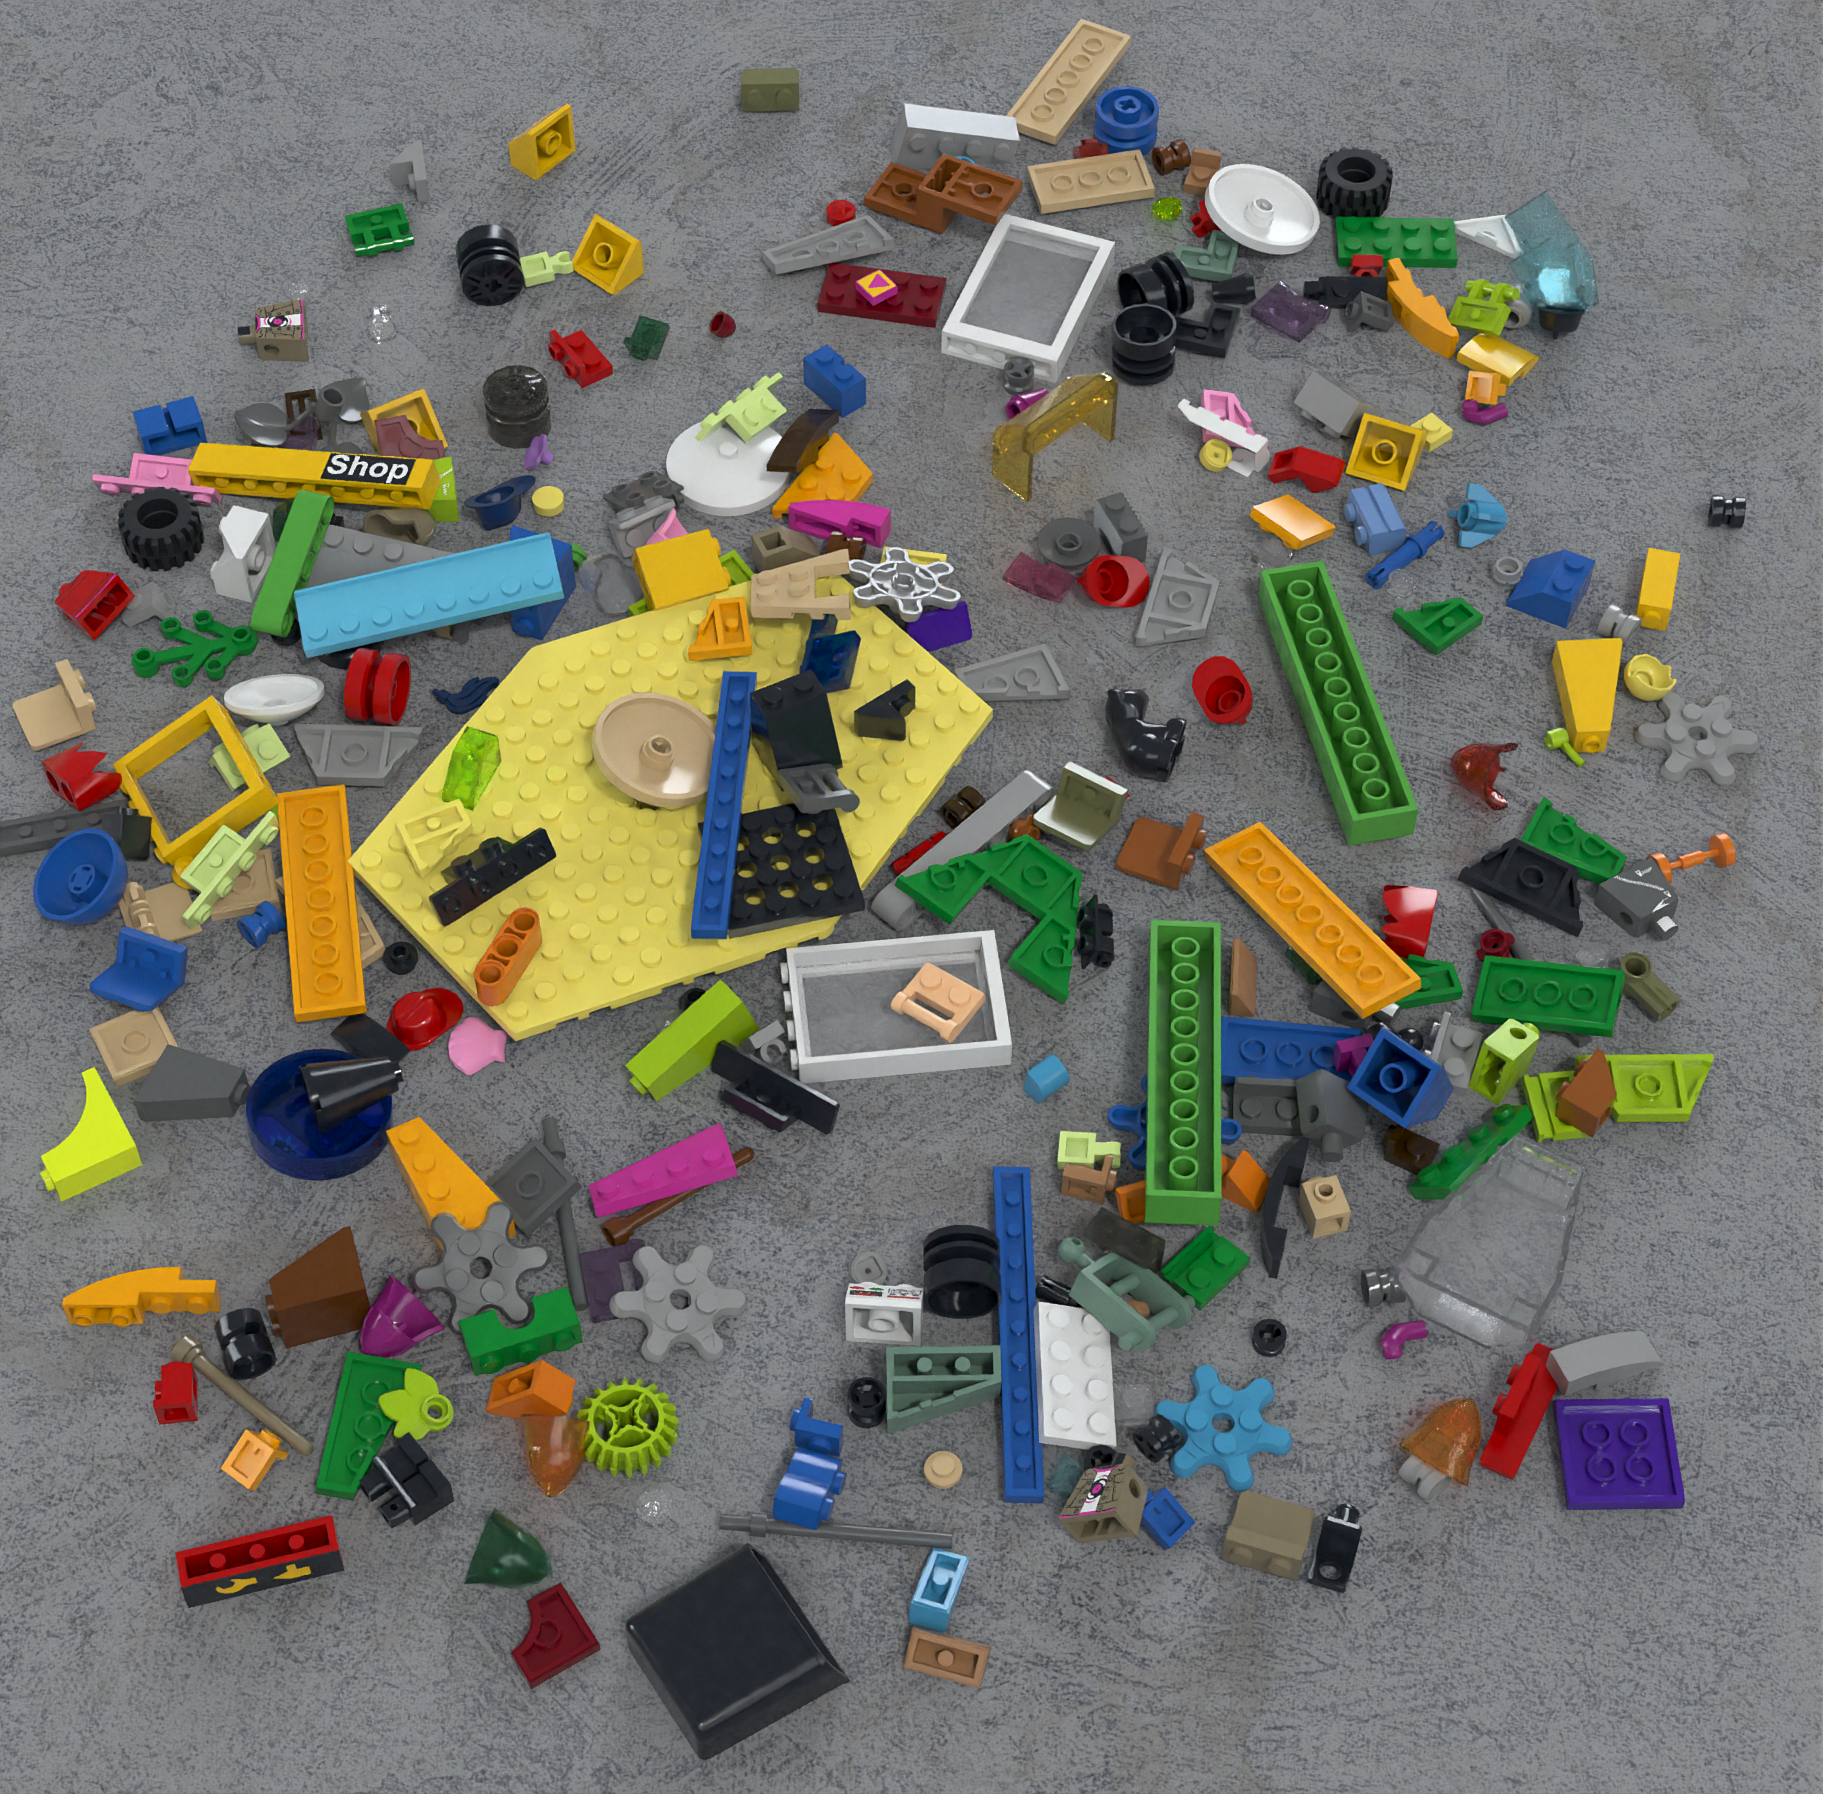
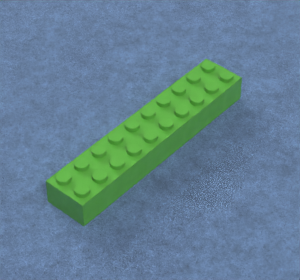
M1317 561L1260 571L1257 597L1348 845L1413 835L1418 807L1324 562Z
M1151 920L1148 971L1144 1223L1219 1226L1221 1208V922Z

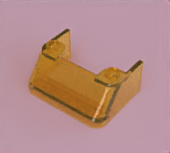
M1108 372L1068 377L1061 385L1007 423L999 425L993 434L992 476L1028 502L1032 499L1033 456L1081 421L1109 442L1115 439L1118 380Z

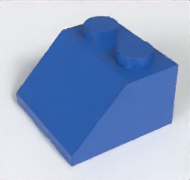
M1566 549L1531 559L1523 572L1520 582L1517 583L1510 595L1506 606L1566 629L1589 588L1595 560Z

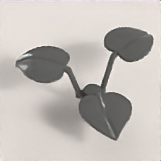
M365 378L344 379L326 385L320 390L317 403L311 402L309 408L288 425H286L287 417L285 413L277 406L268 403H256L244 409L235 410L234 418L242 433L254 443L264 447H278L286 442V431H292L312 412H315L319 421L331 423L330 445L332 447H323L320 451L363 454L361 449L352 442L337 444L336 433L339 420L346 423L361 422L363 420L360 413L369 410Z

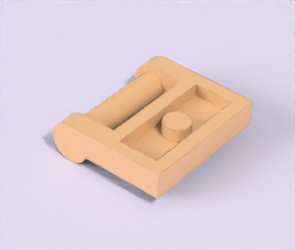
M926 962L906 988L895 995L891 1003V1010L900 1015L905 1013L939 1032L940 1038L951 1043L984 1004L985 993L935 965ZM918 999L951 1019L946 1021L914 1001Z

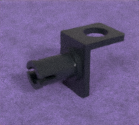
M1340 1504L1335 1510V1517L1325 1516L1316 1553L1307 1579L1310 1584L1340 1593L1346 1591L1363 1530L1362 1526L1356 1524L1360 1516L1356 1507L1350 1504ZM1323 1566H1332L1340 1571L1341 1577L1338 1579H1328L1320 1573L1319 1569Z

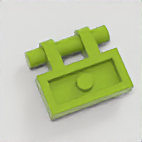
M1485 279L1468 280L1465 284V290L1470 293L1468 297H1457L1448 317L1450 324L1455 326L1456 329L1499 337L1511 311L1504 302L1509 299L1517 300L1520 296L1519 289L1513 288L1508 283L1500 282L1495 285L1490 284ZM1491 296L1489 301L1483 300V298Z

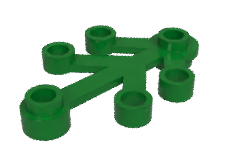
M200 610L193 615L195 629L199 632L208 631L221 637L210 640L182 628L177 618L168 617L161 622L163 636L167 639H176L188 645L153 652L149 648H141L134 653L131 662L134 673L137 676L149 678L158 673L160 664L191 658L185 665H178L172 670L175 685L186 687L193 682V676L203 665L208 678L213 680L222 678L226 673V668L237 656H247L255 651L259 641L258 634L249 626H238L235 628L226 626L213 620L211 612ZM223 651L219 658H210L214 652Z

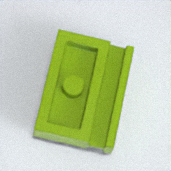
M1574 1070L1539 1073L1538 1077L1523 1075L1521 1084L1527 1106L1533 1115L1531 1121L1537 1143L1543 1142V1139L1550 1138L1553 1141L1589 1137L1587 1134L1555 1116L1559 1101L1555 1100L1556 1094L1565 1081L1569 1083L1575 1078Z

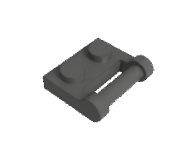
M830 763L778 770V783L801 813L817 814L822 810L842 808L845 812H852L858 808L860 803L859 797L853 790L846 788L838 778V771Z

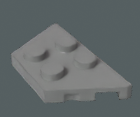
M1164 547L1137 632L1135 646L1141 647L1205 637L1218 595L1220 581L1209 574L1201 572L1197 566L1189 561L1183 564L1173 557L1172 550Z
M295 724L294 726L296 737L318 785L345 784V786L385 787L424 737L422 727Z

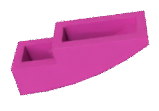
M809 500L793 502L788 507L789 529L825 541H829L832 532L837 530L845 532L847 538L854 536L866 538V544L881 548L891 532V509L872 504L843 500Z

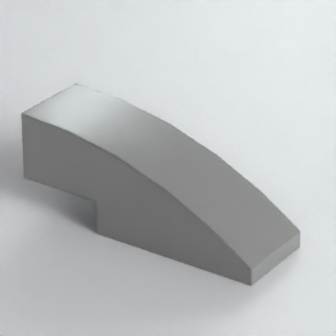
M1627 1331L1592 1337L1550 1351L1546 1367L1565 1397L1590 1386L1595 1391L1657 1367L1661 1365L1662 1361L1643 1331Z

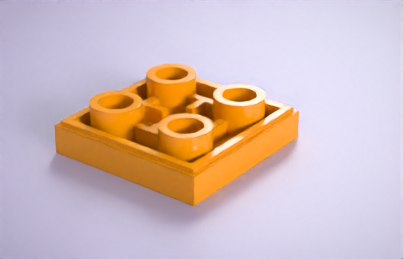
M1289 494L1254 506L1249 515L1254 521L1259 523L1260 529L1275 534L1283 540L1282 542L1286 547L1293 550H1299L1333 536L1336 526Z

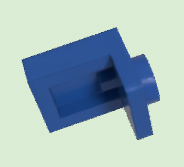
M804 1397L801 1409H794L790 1422V1430L795 1431V1446L839 1457L843 1447V1426L813 1419L812 1398Z

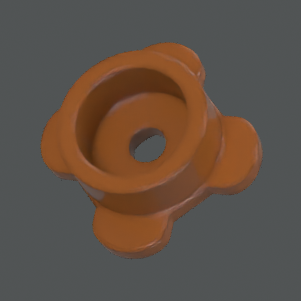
M1029 814L1026 819L1018 818L1013 822L1009 831L1010 841L1026 834L1038 841L1040 830L1032 823L1033 814Z

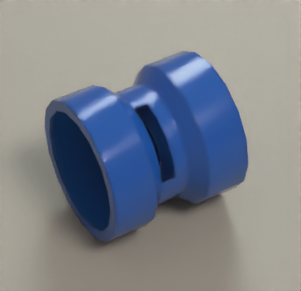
M263 901L256 906L255 913L244 915L237 921V927L249 944L255 948H260L267 942L270 934H278L285 929L286 923L274 905L268 901Z

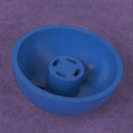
M95 828L76 831L59 841L43 859L34 880L33 897L39 912L50 920L65 925H85L108 915L120 902L127 885V863L120 846L108 833Z

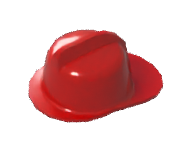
M1097 556L1085 568L1082 577L1077 579V583L1082 585L1085 595L1091 601L1108 607L1128 608L1137 606L1147 596L1150 586L1149 574L1145 566L1136 558L1129 556Z
M1213 656L1204 660L1197 667L1192 677V689L1205 715L1212 722L1218 724H1246V717L1252 710L1253 697L1251 687L1241 669L1232 659L1225 656Z
M431 988L421 992L405 994L395 1003L392 1015L388 1018L386 1029L406 1045L410 1051L424 1049L458 1023L464 1011L462 1000L454 992L443 988Z

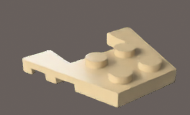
M848 549L838 550L752 575V617L792 619L794 617L793 613H810L811 619L823 620L824 614H838V620H851L849 594L816 598V578L850 573Z

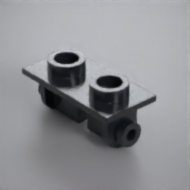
M1094 894L1088 903L1079 909L1077 915V925L1080 926L1078 953L1081 954V969L1084 970L1091 961L1098 963L1100 967L1106 968L1111 966V962L1115 959L1114 939L1106 937L1113 934V911L1107 904H1098V895Z

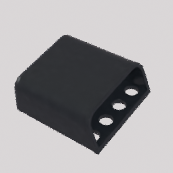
M749 1543L632 1615L626 1621L625 1630L629 1651L696 1755L703 1760L711 1759L829 1691L850 1681L766 1556Z

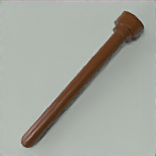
M744 1147L732 1154L736 1169L753 1159V1149ZM709 1185L653 1201L627 1218L624 1216L619 1218L614 1216L601 1224L602 1233L611 1247L618 1249L629 1242V1237L633 1235V1230Z

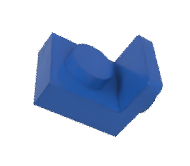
M1166 1487L1153 1492L1148 1489L1141 1524L1158 1544L1166 1550L1171 1548L1196 1522Z

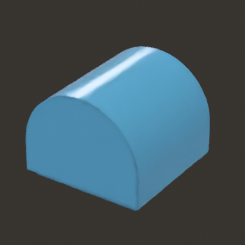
M1054 1054L1050 1055L1027 1072L1023 1090L1034 1101L1041 1103L1069 1082V1074L1063 1063Z

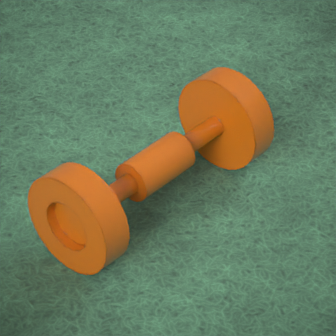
M1722 832L1710 837V851L1702 853L1699 850L1679 856L1677 861L1669 863L1660 852L1648 855L1646 860L1652 857L1670 884L1672 881V869L1679 867L1681 870L1703 864L1705 859L1710 857L1713 858L1720 868H1724L1735 863L1736 854L1731 839L1726 833Z

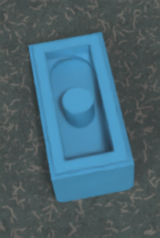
M932 1547L911 1601L910 1623L940 1632L947 1630L970 1557Z

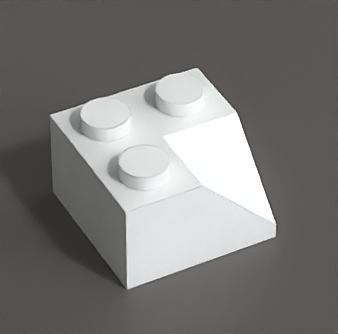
M233 505L227 517H223L219 525V534L222 535L224 552L220 559L213 563L210 576L214 582L216 594L252 603L265 580L276 546L269 514Z

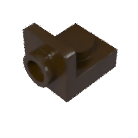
M1391 1124L1382 1141V1144L1387 1146L1384 1161L1415 1175L1432 1164L1440 1146L1439 1143L1410 1131L1399 1124L1397 1126Z

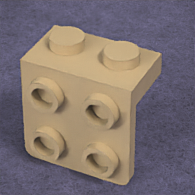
M68 659L55 663L61 685L16 700L12 704L27 741L34 751H39L96 730L92 712L97 710L90 692H83L82 689L86 688L82 674L79 669L73 671Z

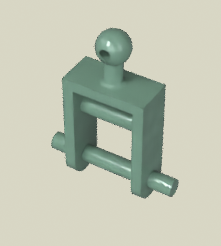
M1076 1237L1065 1238L1059 1244L1058 1254L1061 1260L1067 1264H1077L1082 1269L1070 1290L1069 1296L1119 1337L1118 1344L1122 1350L1128 1351L1132 1348L1137 1352H1144L1154 1345L1156 1332L1165 1326L1178 1329L1190 1321L1191 1309L1195 1307L1193 1297L1190 1295L1182 1297L1122 1246L1095 1261L1085 1252L1084 1243ZM1112 1278L1116 1283L1107 1287L1104 1283ZM1129 1293L1138 1301H1144L1154 1316L1148 1320L1145 1319L1121 1297Z

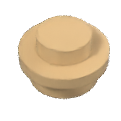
M935 1452L925 1461V1478L936 1488H950L962 1476V1463L951 1452Z

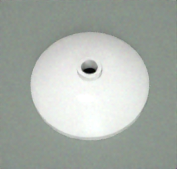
M277 674L250 679L231 687L224 695L225 706L238 716L254 722L280 726L288 723L289 720L302 716L316 706L323 698L325 690L323 682L315 677L300 674Z

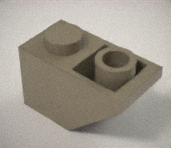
M783 526L751 535L752 559L759 573L821 556L811 537Z

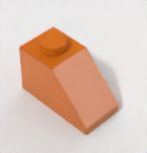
M543 1360L495 1377L485 1411L492 1415L546 1422L568 1414V1410L573 1402L572 1394L576 1380Z

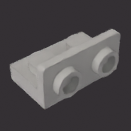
M661 495L654 496L644 501L645 506L636 510L634 508L624 509L616 514V519L608 522L621 558L632 556L635 548L646 545L653 533L664 522L671 508L676 506L674 500L662 498Z
M1444 1011L1441 1023L1434 1021L1429 1042L1435 1043L1433 1051L1426 1049L1424 1054L1444 1068L1454 1088L1452 1093L1465 1097L1483 1033L1449 1024L1451 1013Z

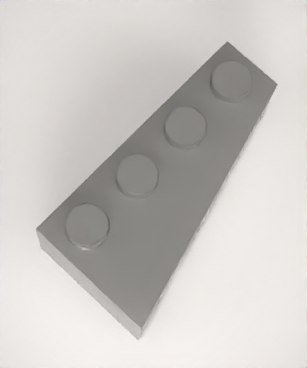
M904 103L890 151L893 163L913 170L933 168L943 153L953 157H969L976 165L1012 163L1020 140L1015 117Z

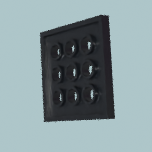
M792 803L742 814L738 843H744L748 847L737 851L728 926L729 939L865 910V900L835 808L822 810L817 814L801 813L797 806ZM704 822L697 823L701 843ZM802 829H810L815 832L808 837L798 834ZM769 836H777L781 838V841L770 844L764 841V839ZM812 855L823 858L819 863H809L805 859ZM778 862H784L789 865L785 870L772 868ZM745 869L756 872L755 875L747 878L740 876L738 873ZM819 882H827L831 887L827 890H818L814 885ZM786 889H793L798 892L793 897H784L780 893ZM752 896H759L764 899L762 903L756 905L750 904L746 900Z

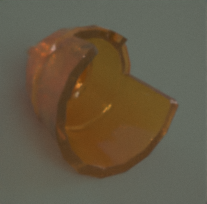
M1472 1398L1453 1399L1434 1408L1424 1418L1422 1423L1408 1437L1401 1441L1399 1445L1445 1475L1468 1486L1471 1468L1482 1439L1481 1414L1475 1401Z
M520 1415L529 1471L536 1486L546 1497L553 1498L565 1491L581 1471L584 1460L587 1457L585 1454L586 1448H583L590 1422L552 1415Z

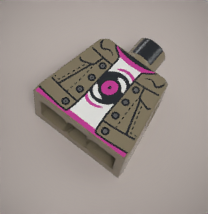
M303 299L259 307L255 310V325L237 327L239 344H257L259 358L262 360L309 361L307 317Z
M1116 1453L1110 1466L1088 1469L1080 1478L1058 1517L1061 1524L1079 1544L1137 1536L1148 1488L1133 1470L1136 1463L1131 1456L1124 1453Z

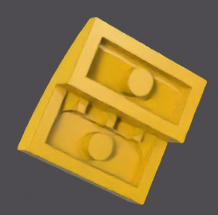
M1480 333L1460 349L1456 361L1476 371L1501 374L1500 383L1507 384L1506 386L1509 387L1518 376L1523 378L1538 362L1539 356L1501 337Z

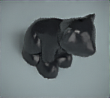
M1108 690L1105 718L1112 727L1113 739L1121 759L1135 774L1167 782L1184 745L1185 736L1183 734L1187 720L1172 718L1165 725L1145 722L1144 718L1149 703V696L1143 690Z

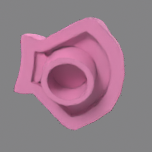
M468 1017L451 1032L448 1044L450 1061L466 1075L478 1072L493 1061L505 1062V1044L508 1033L504 1030L494 1031L481 1019Z

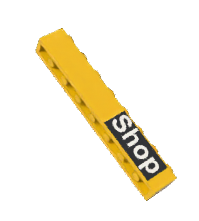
M200 443L188 468V473L194 486L215 488L222 494L295 499L299 490H306L330 495L334 498V502L402 508L416 507L428 510L431 508L441 483L434 461L430 459L220 443Z

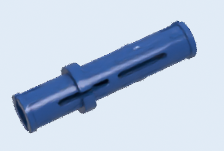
M1430 521L1417 534H1410L1402 546L1365 574L1367 583L1370 585L1373 581L1377 580L1372 585V588L1380 589L1383 584L1414 559H1421L1426 555L1429 547L1444 537L1445 533L1442 526L1440 525L1433 531V528L1438 523Z

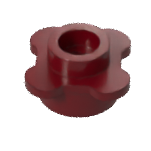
M1500 929L1485 931L1480 938L1481 948L1476 952L1478 959L1484 961L1485 955L1510 958L1509 950L1511 945L1515 943V938L1513 934L1505 933ZM1499 945L1497 949H1493L1494 946Z

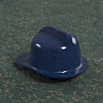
M532 475L512 478L486 492L471 496L466 499L464 504L466 507L475 509L480 523L485 530L489 531L512 523L519 515L521 510V494L535 484L536 478Z

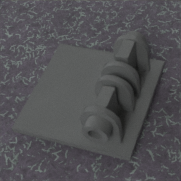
M648 471L641 474L639 479L629 484H619L613 487L612 492L602 497L621 510L627 508H634L636 510L645 506V500L661 495L662 498L674 500L676 506L673 508L678 509L680 504L684 502L683 495L680 492L684 490V486L657 471Z

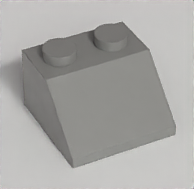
M1316 371L1311 373L1294 401L1295 404L1302 408L1300 414L1315 423L1317 420H1320L1326 424L1323 429L1338 439L1341 435L1349 438L1355 437L1358 434L1364 413L1381 417L1384 412L1339 380Z

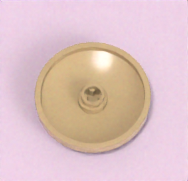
M634 693L614 700L602 711L593 730L592 751L602 773L623 793L638 801L654 806L684 807L698 803L708 795L716 727L703 713L682 700L658 693Z

